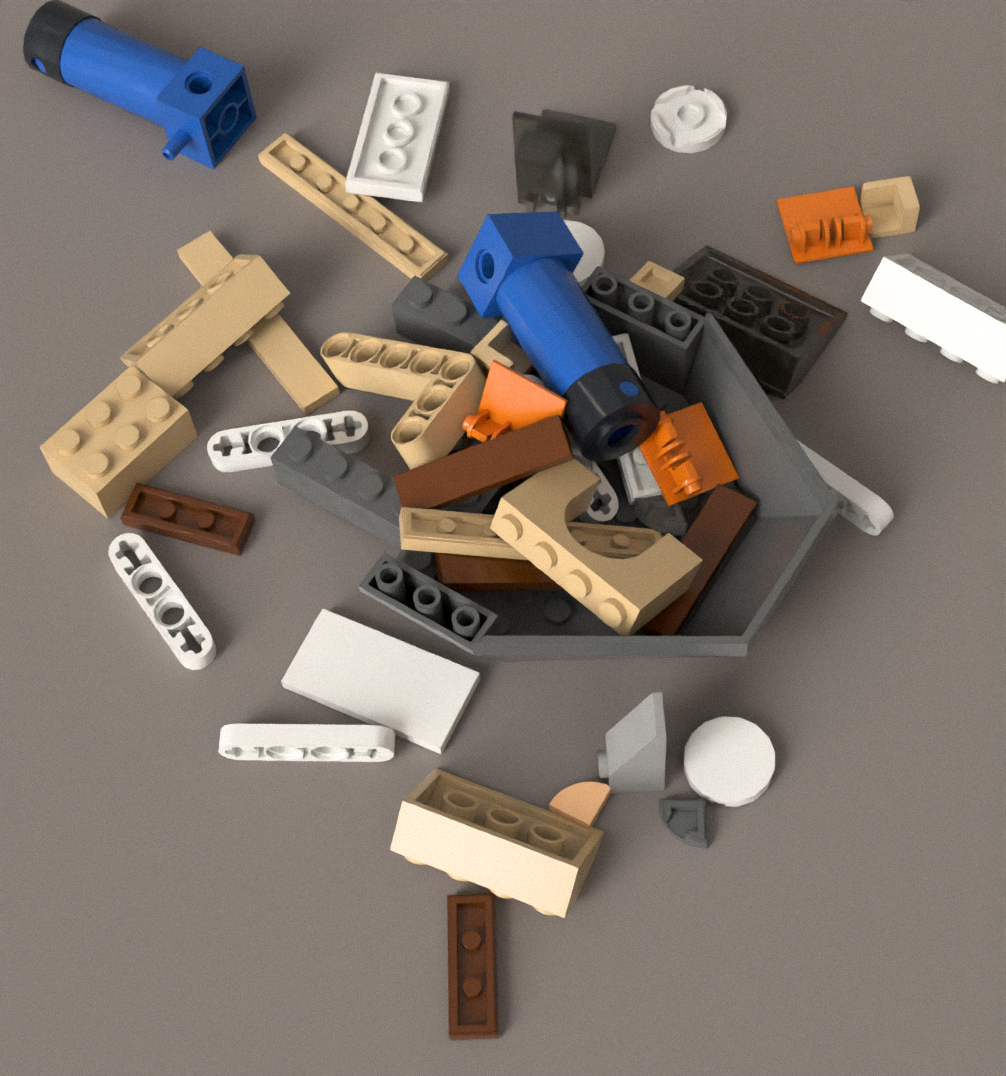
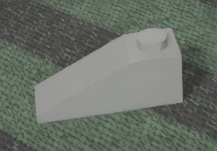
M652 692L606 733V750L597 751L599 778H608L611 794L665 790L666 727L662 692Z

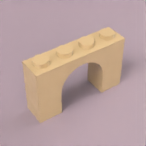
M576 459L538 472L502 496L490 529L621 636H631L689 589L703 562L699 556L670 533L666 534L641 554L627 559H613L600 556L579 544L570 534L566 524L588 509L600 478Z

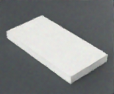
M375 73L345 182L346 193L423 202L450 93V82Z
M322 608L282 678L281 683L283 688L368 724L388 727L396 733V736L442 755L481 678L480 673Z

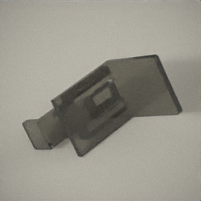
M548 109L543 110L541 116L514 111L512 121L518 203L527 205L528 212H534L540 195L546 196L545 204L555 205L556 198L557 212H559L562 219H565L567 213L578 215L582 206V197L591 199L593 197L616 132V124Z

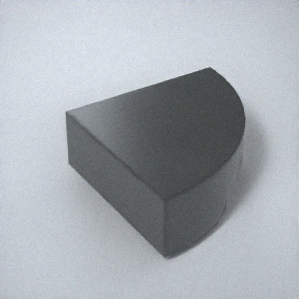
M664 497L635 498L634 513L643 524L664 534L670 533L675 536H685L687 523L680 502L668 507Z
M659 799L660 815L669 832L687 845L707 848L706 799Z

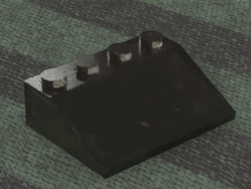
M708 245L672 271L685 278L682 291L672 302L703 317L707 313L712 314L763 391L768 395L778 396L782 399H785L802 383L844 323L848 314Z

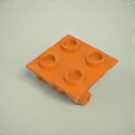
M854 186L776 199L794 264L873 251L874 248L868 233L872 231V220L870 215L863 216Z
M493 360L477 415L469 414L463 422L462 429L467 431V437L470 439L476 438L481 442H485L557 414L563 418L568 400L504 364Z
M702 402L667 415L665 411H660L661 418L656 430L639 446L668 507L716 488L718 483L724 485L739 479Z

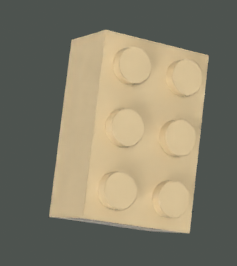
M131 365L40 446V449L52 473L106 518H110L129 500L136 483L146 485L195 440L198 435L189 410Z

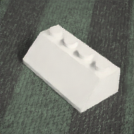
M910 254L883 257L861 299L863 303L871 307L870 313L885 322L891 323L895 320L906 326L904 332L920 342L926 343L930 340L941 346L940 353L950 360L962 363L965 360L976 366V373L983 379L996 384L999 381L1006 382V307Z

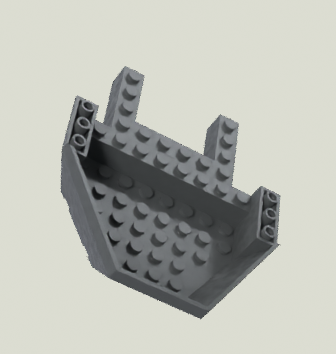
M599 266L596 267L584 283L582 289L611 336L628 333L641 380L658 406L659 411H665L667 415L702 402L739 476V479L723 486L757 502L756 511L677 636H651L640 629L631 636H621L577 599L572 597L566 590L454 591L439 583L434 552L401 549L399 515L402 504L393 478L297 426L292 429L270 457L280 485L401 551L396 558L384 552L358 586L359 591L467 652L501 662L747 656L833 522L839 503L712 314L707 313L703 317ZM417 276L411 279L392 303L396 332L423 346L468 354L500 320H503L499 317L481 318L473 304ZM510 328L511 342L522 348ZM533 368L529 375H533L539 378L538 374ZM466 431L448 455L483 442L476 438L470 439L467 437ZM617 459L604 462L595 461L615 491L619 505L616 515L601 524L651 529L637 518L634 513V505L629 506ZM535 474L439 510L495 515L501 497ZM714 489L680 502L687 523L686 533ZM596 498L590 505L591 509L594 512L598 511L603 503L600 498ZM577 516L575 519H573L572 521H570V522L583 523V522L578 518V516ZM672 535L680 542L684 538V536Z

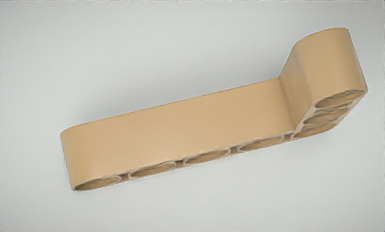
M341 332L331 336L323 343L320 350L321 356L340 385L414 401L391 432V440L410 470L448 456L466 432L462 429L465 418L469 414L477 415L487 379L473 356L468 353L349 332Z

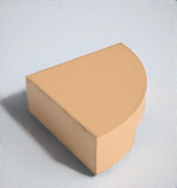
M599 782L573 784L560 791L549 804V810L591 828L611 795V787L609 788V785Z

